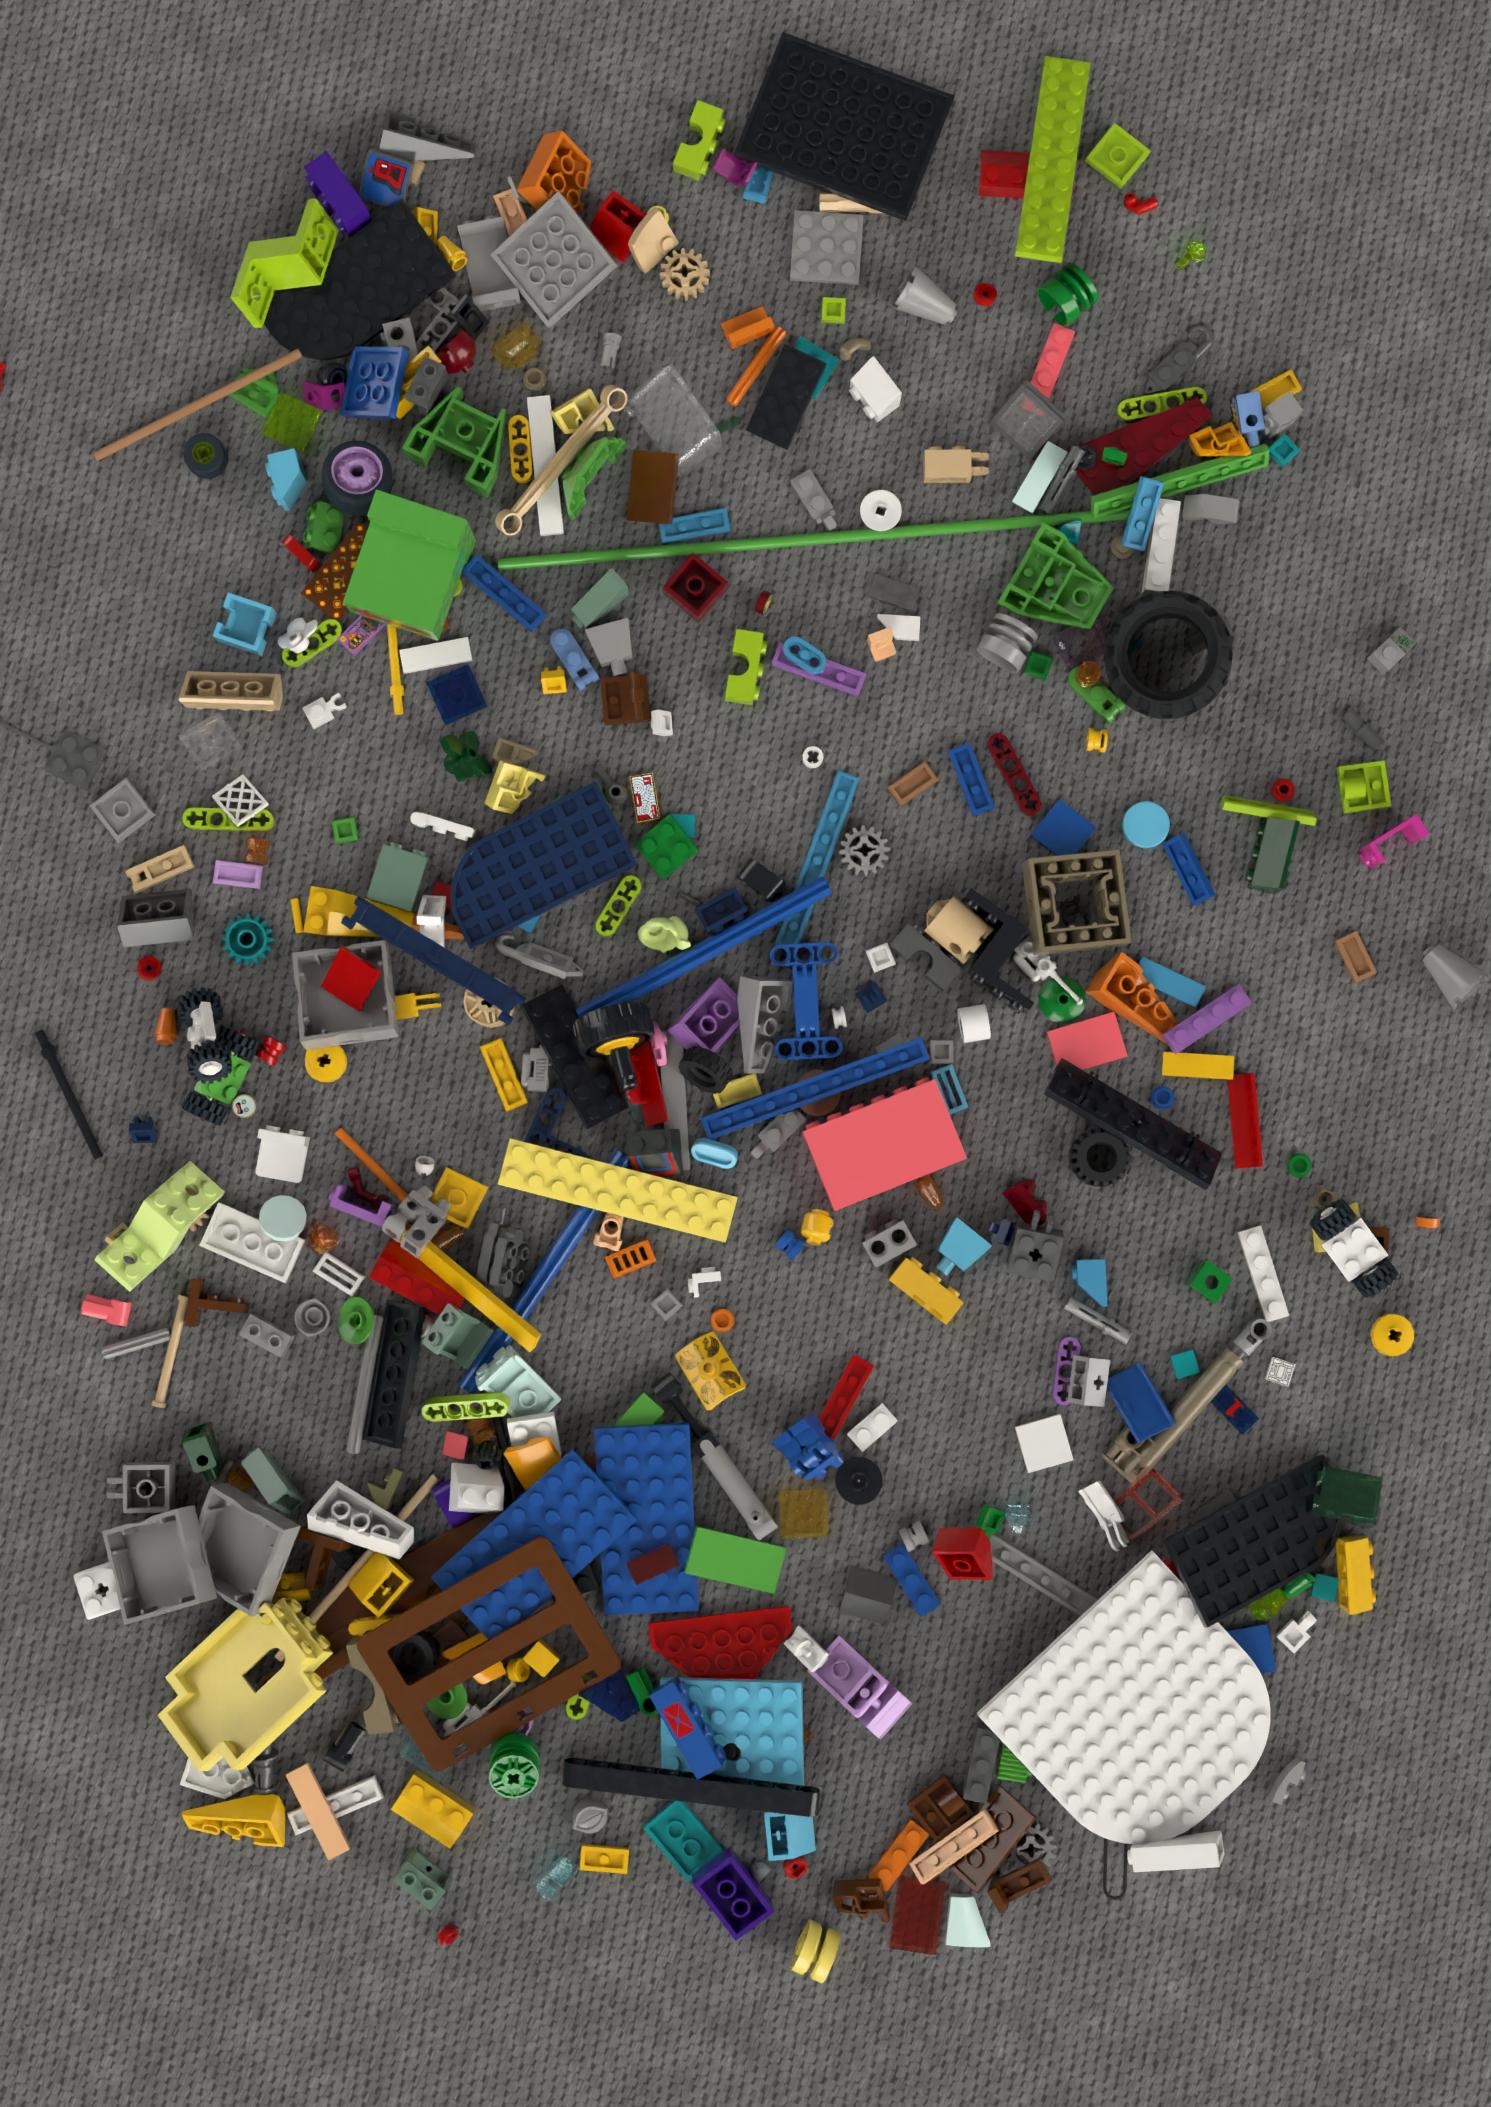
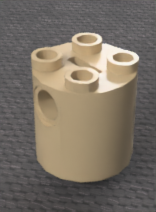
M953 896L948 900H937L926 914L927 928L924 932L964 964L994 928L957 897Z

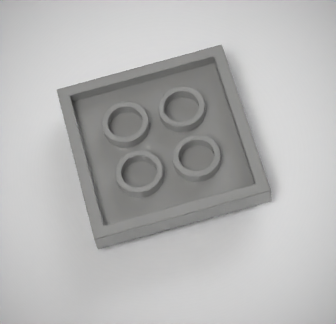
M795 210L790 281L859 285L864 215Z

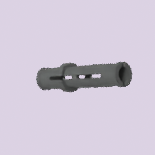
M1075 444L1072 445L1066 459L1060 463V469L1039 505L1040 509L1047 513H1052L1071 476L1076 474V467L1086 452L1084 449Z

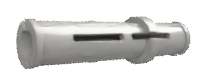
M1072 1296L1064 1307V1310L1102 1330V1334H1108L1125 1345L1133 1333L1117 1324L1112 1317H1105Z

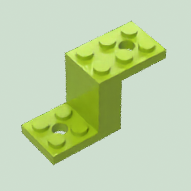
M316 198L308 199L296 236L252 241L248 244L230 298L254 328L263 327L275 290L322 284L339 229Z

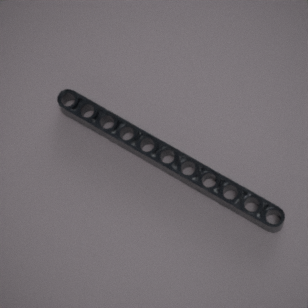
M582 1758L564 1759L562 1785L569 1788L804 1817H815L819 1814L820 1789L812 1786L707 1774L697 1780L694 1773L689 1771Z

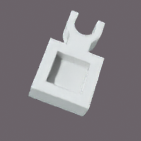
M340 693L332 696L331 700L327 703L321 697L303 707L313 729L334 719L333 711L347 708L345 703L341 706L335 705L336 699L341 697Z

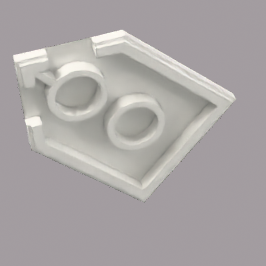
M224 1757L209 1771H198L188 1758L180 1782L182 1786L222 1799H226L255 1784L247 1766L243 1770H232Z

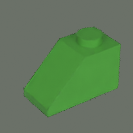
M644 1391L613 1426L660 1424L665 1418L663 1415L665 1409Z

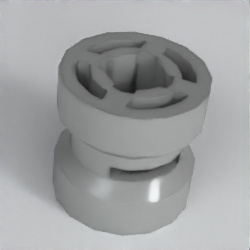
M920 1521L913 1523V1526L910 1528L898 1530L908 1552L914 1550L919 1544L925 1545L929 1543V1539Z

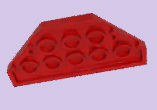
M789 1605L648 1623L651 1648L664 1656L672 1665L690 1678L755 1679L781 1643L792 1632Z

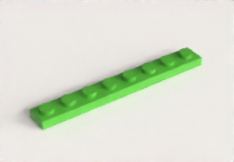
M1267 444L1249 448L1251 454L1248 456H1223L1150 479L1164 482L1160 498H1164L1267 467L1270 449ZM1139 482L1091 496V514L1093 518H1099L1131 508Z

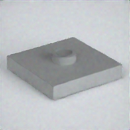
M127 777L89 805L118 843L156 815Z

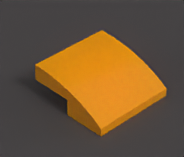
M549 1436L532 1438L526 1445L507 1447L503 1453L524 1490L532 1486L562 1459Z

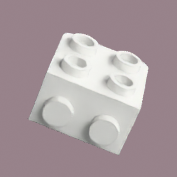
M266 1125V1130L259 1129L257 1138L261 1139L255 1171L256 1175L300 1183L303 1179L310 1137L303 1136V1131L292 1129L289 1130V1134L280 1132V1127Z

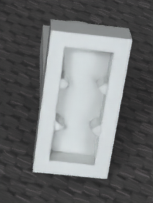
M423 895L417 913V924H420V933L445 948L444 912L446 896Z

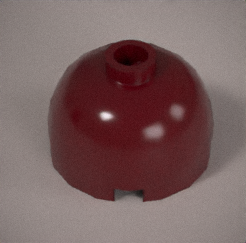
M463 328L436 355L441 360V364L446 366L448 374H456L461 370L466 373L474 365L472 360L476 355V345L469 333Z

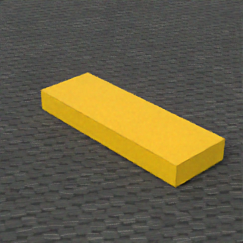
M502 1038L480 1046L506 1112L527 1104L528 1100Z
M1163 1052L1162 1076L1233 1080L1234 1056Z

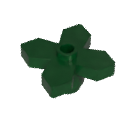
M475 731L465 732L459 738L454 734L446 735L439 740L444 752L447 754L443 761L444 767L450 774L455 775L458 782L473 777V774L477 778H482L493 772L488 760L477 754L480 742Z

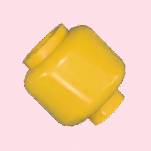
M812 1209L811 1212L804 1215L801 1235L807 1238V1243L819 1246L821 1242H827L830 1239L834 1225L830 1213L819 1209Z

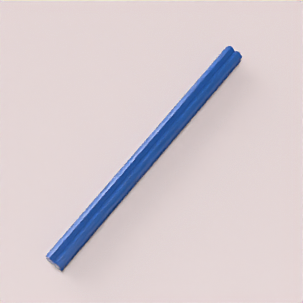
M822 876L576 1009V1012L581 1017L605 1006L633 1002L831 895L832 891Z
M617 1149L608 1161L609 1164L628 1168L631 1164L628 1156ZM579 1205L510 1306L524 1320H526L599 1210ZM497 1326L458 1385L469 1393L476 1394L478 1391L475 1380L476 1371L483 1364L486 1363L488 1365L494 1360V1354L500 1348H506L513 1338Z

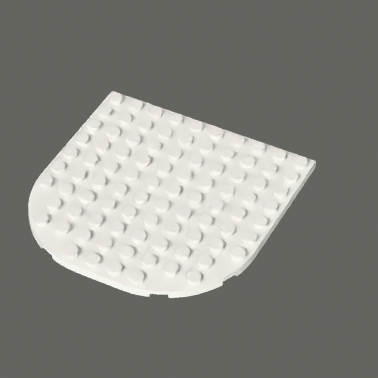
M1151 1550L977 1712V1715L1081 1825L1091 1832L1112 1841L1125 1844H1144L1168 1840L1191 1829L1249 1776L1259 1761L1267 1742L1270 1728V1701L1266 1684L1253 1660L1218 1622L1208 1628L1203 1626L1184 1584Z

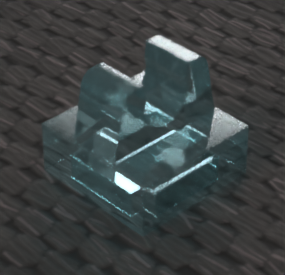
M1005 1505L1006 1524H1011L1012 1533L1022 1534L1023 1525H1030L1031 1515L1028 1506Z

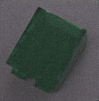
M1325 1466L1322 1472L1318 1471L1316 1485L1320 1486L1319 1495H1314L1312 1509H1316L1315 1515L1372 1528L1376 1525L1383 1477Z

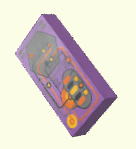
M359 616L337 640L355 656L387 624Z

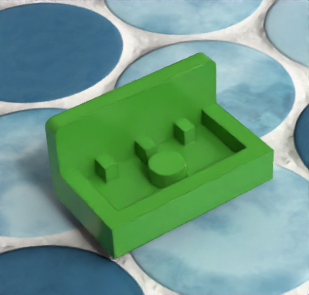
M318 501L311 504L307 510L306 519L308 520V526L303 534L304 548L306 550L315 549L332 554L340 544L344 513L336 509L332 504Z

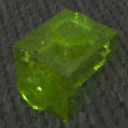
M1278 1588L1247 1607L1255 1618L1264 1622L1274 1618L1289 1598Z

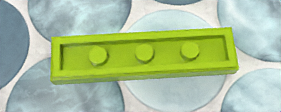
M1227 795L1222 796L1221 799L1222 810L1266 818L1297 820L1301 824L1315 826L1317 820L1312 810Z

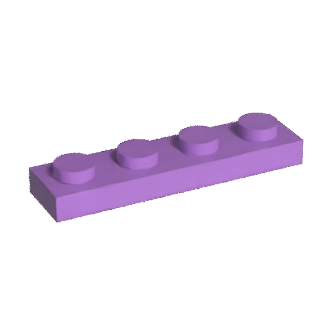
M779 642L771 666L859 697L867 675L866 673L826 659V666L821 673L810 674L785 657L783 653L784 644ZM792 647L790 649L794 654L799 652L797 648ZM816 659L810 661V665L813 667L819 664Z
M1237 984L1162 1036L1173 1053L1177 1054L1252 1002L1241 985Z

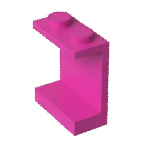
M1417 814L1360 848L1361 854L1359 857L1366 867L1370 866L1371 869L1384 863L1385 859L1376 845L1399 830L1403 832L1410 845L1429 835Z

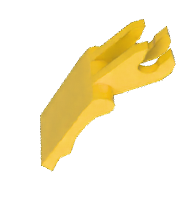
M411 993L395 996L397 1020L418 1017V1010L442 1007L441 1003L417 1006V1000L440 997V993L420 996Z

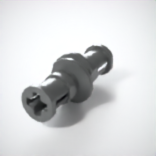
M273 1742L251 1762L255 1763V1785L253 1786V1792L263 1794L274 1791V1785L272 1784V1760L279 1756V1751L272 1747Z

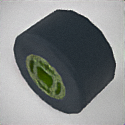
M196 434L184 446V462L191 472L199 478H216L227 467V450L220 440L212 434Z

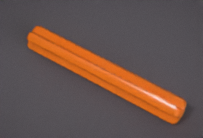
M779 326L775 327L727 396L729 404L736 407L785 338L786 331Z

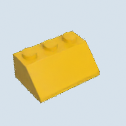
M1364 1535L1339 1536L1336 1542L1339 1606L1349 1615L1372 1610V1603L1376 1601L1375 1590L1371 1588V1579H1374V1568L1370 1564L1369 1555L1373 1553L1372 1542L1368 1541V1537Z
M416 1769L391 1810L448 1848H451L473 1816L476 1807Z

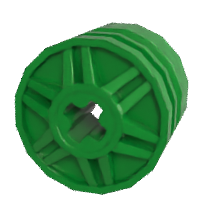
M1070 262L1062 270L1056 272V279L1049 278L1037 289L1039 300L1048 312L1056 304L1059 306L1061 311L1053 318L1063 327H1068L1079 318L1080 310L1086 312L1090 306H1093L1099 300L1097 290L1090 278L1082 269Z
M512 1732L499 1738L491 1746L489 1782L497 1794L505 1798L516 1799L525 1797L537 1786L540 1752L537 1743L531 1737L523 1733Z

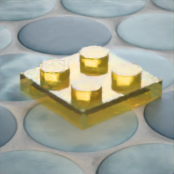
M826 1488L779 1490L782 1539L829 1536Z

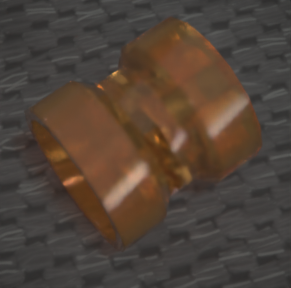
M1091 661L1082 663L1075 673V681L1078 686L1085 689L1093 687L1101 676L1100 667Z
M246 838L248 851L244 856V862L251 864L259 862L261 865H267L268 857L266 852L269 849L270 841Z
M476 1418L465 1423L467 1430L471 1431L473 1435L472 1441L474 1445L496 1435L493 1428H490L488 1424V1418Z

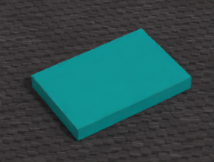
M672 1800L642 1827L688 1882L692 1880V1874L725 1850L688 1805L682 1801Z

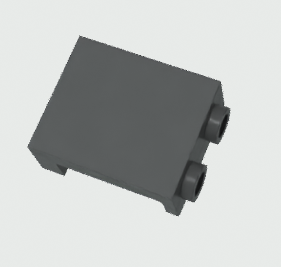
M428 357L423 358L405 395L407 401L415 404L408 413L423 419L438 405L449 382L445 365Z

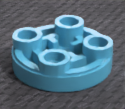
M1143 801L1133 805L1125 813L1122 821L1125 839L1132 845L1144 849L1159 845L1168 835L1170 821L1166 811L1160 805L1150 801Z

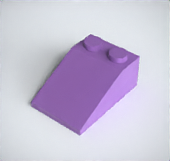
M720 977L717 978L676 1019L667 1031L686 1051L692 1048V1046H700L716 1052L740 1024L738 995Z

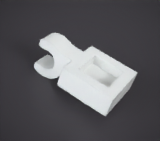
M1307 1610L1298 1623L1291 1618L1276 1634V1637L1295 1653L1311 1637L1306 1631L1317 1619Z

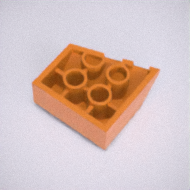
M563 130L544 134L516 190L537 211L559 191L576 212H583L584 203L580 201V194L582 189H587L591 161Z

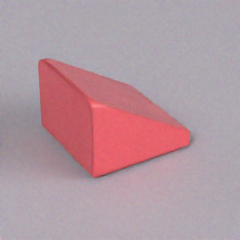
M446 1431L442 1454L464 1460L470 1435Z

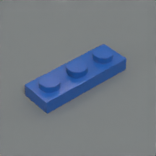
M967 743L949 750V758L972 817L994 809L995 806L971 744Z
M1185 832L1164 842L1163 846L1193 906L1215 896L1216 894Z
M903 1543L883 1555L921 1617L941 1605Z

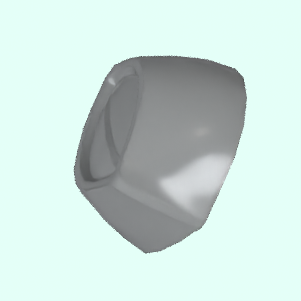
M316 1297L304 1301L298 1306L294 1314V1321L297 1328L303 1334L311 1337L323 1332L327 1328L330 1315L327 1307Z
M594 1798L581 1800L573 1810L572 1828L586 1834L599 1832L607 1822L608 1807Z

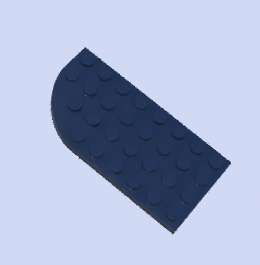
M595 781L480 839L465 853L453 877L451 906L454 918L470 949L638 866L597 782Z

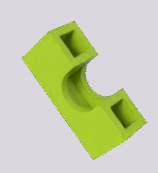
M697 100L689 124L690 130L698 132L702 136V140L696 145H687L681 142L673 162L674 172L698 181L702 174H707L710 162L707 161L709 154L715 153L718 140H715L718 132H723L726 124V119H723V109Z
M736 629L733 656L744 658L748 662L749 668L743 675L728 676L725 701L753 706V701L758 700L760 686H756L757 677H762L764 663H760L761 654L766 655L768 641L763 640L764 633Z

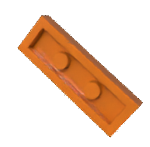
M910 1818L870 1871L868 1877L870 1879L880 1878L884 1890L888 1891L930 1835L928 1831Z

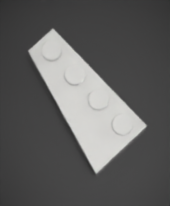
M337 1480L307 1514L308 1529L400 1559L414 1542V1529L412 1526Z

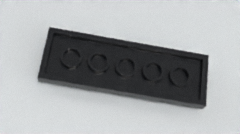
M563 985L520 1006L586 1129L629 1108L602 1058H586L580 1054L573 1031V1024L579 1018V1015Z
M387 1300L363 1440L402 1449L426 1307L394 1300Z

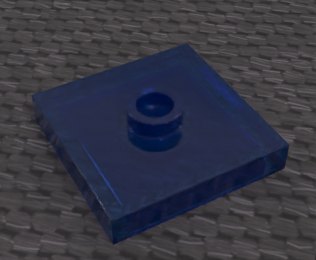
M469 664L426 682L445 726L488 707Z

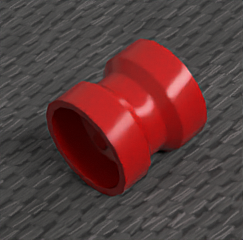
M266 1035L262 1048L256 1051L255 1056L272 1066H276L279 1061V1054L283 1053L287 1046Z

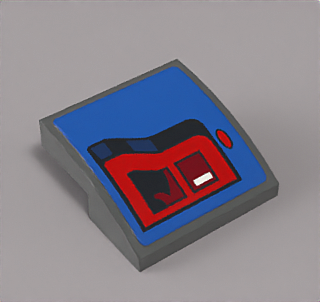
M370 148L362 175L359 197L388 208L401 199L406 204L408 187L412 181L414 162Z

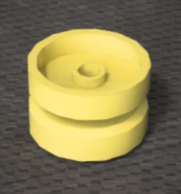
M809 1919L797 1941L790 1970L803 1975L810 1967V1979L822 1984L827 1978L840 1944L841 1932L828 1928L821 1937V1923Z

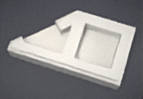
M877 614L878 621L885 628H891L895 640L919 641L920 617Z

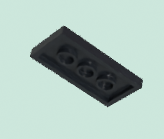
M784 344L746 427V431L788 450L826 369L827 363Z

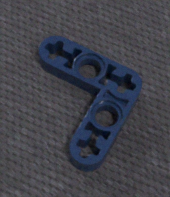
M560 1088L550 1089L542 1101L526 1135L525 1142L532 1144L533 1142L530 1141V1137H535L539 1134L540 1140L547 1143V1138L552 1140L547 1148L560 1144L566 1153H568V1148L573 1150L570 1154L578 1156L582 1154L583 1157L589 1158L584 1151L551 1136L566 1104L567 1096ZM560 1092L562 1102H557L554 1106V1109H558L557 1114L549 1109H544L545 1104L551 1106L552 1099L550 1095ZM543 1113L552 1115L553 1121L551 1125H541L539 1119Z

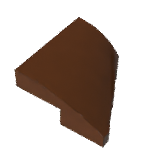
M880 1878L834 1880L832 1897L838 1911L854 1913L867 1918L870 1911L881 1913L882 1922H889L887 1899Z

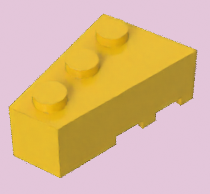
M905 1257L888 1280L947 1325L964 1303L958 1298L960 1294L950 1286L947 1289L940 1284L942 1279L933 1272L925 1273L921 1269L923 1264L914 1257H911L910 1260Z

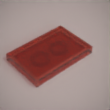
M899 1875L889 1949L937 1955L946 1882L930 1880L923 1885L917 1877Z

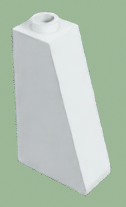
M1221 1830L1176 1836L1168 1840L1144 1844H1132L1127 1852L1128 1863L1133 1865V1872L1220 1867L1225 1854Z

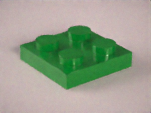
M671 814L634 843L662 880L669 877L700 851Z

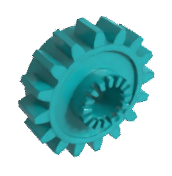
M250 914L246 915V919L238 915V921L233 922L230 920V928H224L227 935L222 937V940L227 945L223 949L231 951L228 955L229 958L233 959L237 956L236 963L241 964L244 960L245 965L250 966L251 960H253L255 964H260L259 958L267 959L268 957L265 952L273 951L269 947V943L275 942V939L269 937L273 930L266 929L269 924L266 921L260 924L261 917L259 916L252 920ZM247 934H252L253 942L245 946L243 943L244 937Z

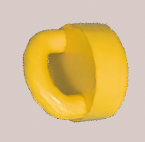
M523 1658L509 1660L507 1664L509 1680L524 1682L528 1679L530 1666Z

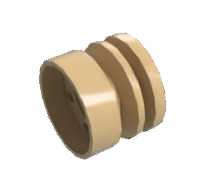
M466 990L463 1003L466 1013L473 1021L488 1028L500 1027L505 1024L498 1019L502 1012L494 1006L483 1005L486 1002L485 1000ZM516 1005L510 1012V1016H513V1014L515 1013Z

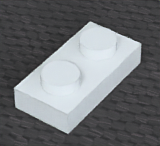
M881 1403L852 1428L847 1435L863 1452L898 1420Z

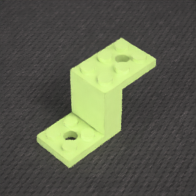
M189 1161L143 1201L129 1228L96 1256L95 1261L130 1292L175 1252L191 1224L218 1201L225 1191ZM192 1188L197 1195H189L185 1189ZM130 1256L134 1259L135 1263H126L123 1257Z

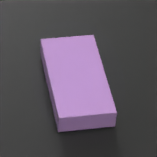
M216 860L213 883L260 889L263 866Z

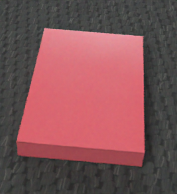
M1115 1012L1046 1032L1056 1065L1063 1058L1084 1070L1128 1056Z

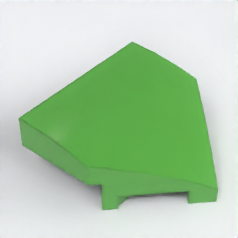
M243 368V373H240L236 380L255 371L256 369L249 370L247 368ZM274 372L242 387L228 396L267 419L279 400Z

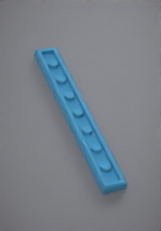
M838 770L794 891L825 876L860 780L859 777ZM814 904L783 920L775 945L800 944Z

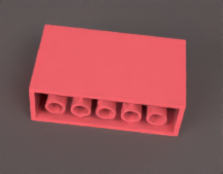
M929 1077L916 1081L914 1088L908 1090L907 1086L892 1091L893 1096L886 1098L884 1094L871 1099V1105L864 1107L863 1103L849 1108L850 1113L842 1116L841 1112L828 1116V1122L820 1125L818 1120L805 1126L806 1131H803L802 1134L833 1211L967 1159L936 1079L930 1081Z

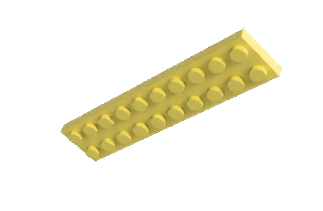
M512 1138L509 1139L498 1180V1185L725 1243L738 1198L737 1196Z

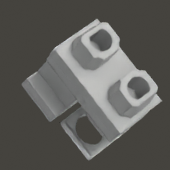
M425 1185L417 1191L412 1190L409 1196L399 1205L397 1214L389 1216L382 1227V1231L398 1243L402 1240L400 1247L417 1259L430 1240L445 1224L451 1206L444 1199H440L436 1205L429 1200L433 1196V1192ZM408 1222H411L413 1224L412 1227L403 1236L405 1226Z

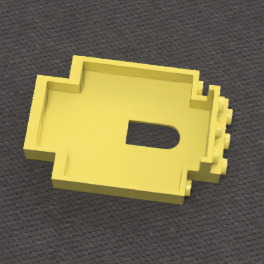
M282 1597L276 1604L265 1602L258 1608L261 1614L250 1616L240 1609L235 1610L165 1677L178 1696L158 1714V1717L198 1771H209L223 1757L232 1770H243L326 1692L322 1686V1679L313 1672L333 1652L329 1648V1641L315 1630V1623L302 1613V1606L297 1600ZM271 1649H281L285 1655L284 1666L256 1692L244 1675Z

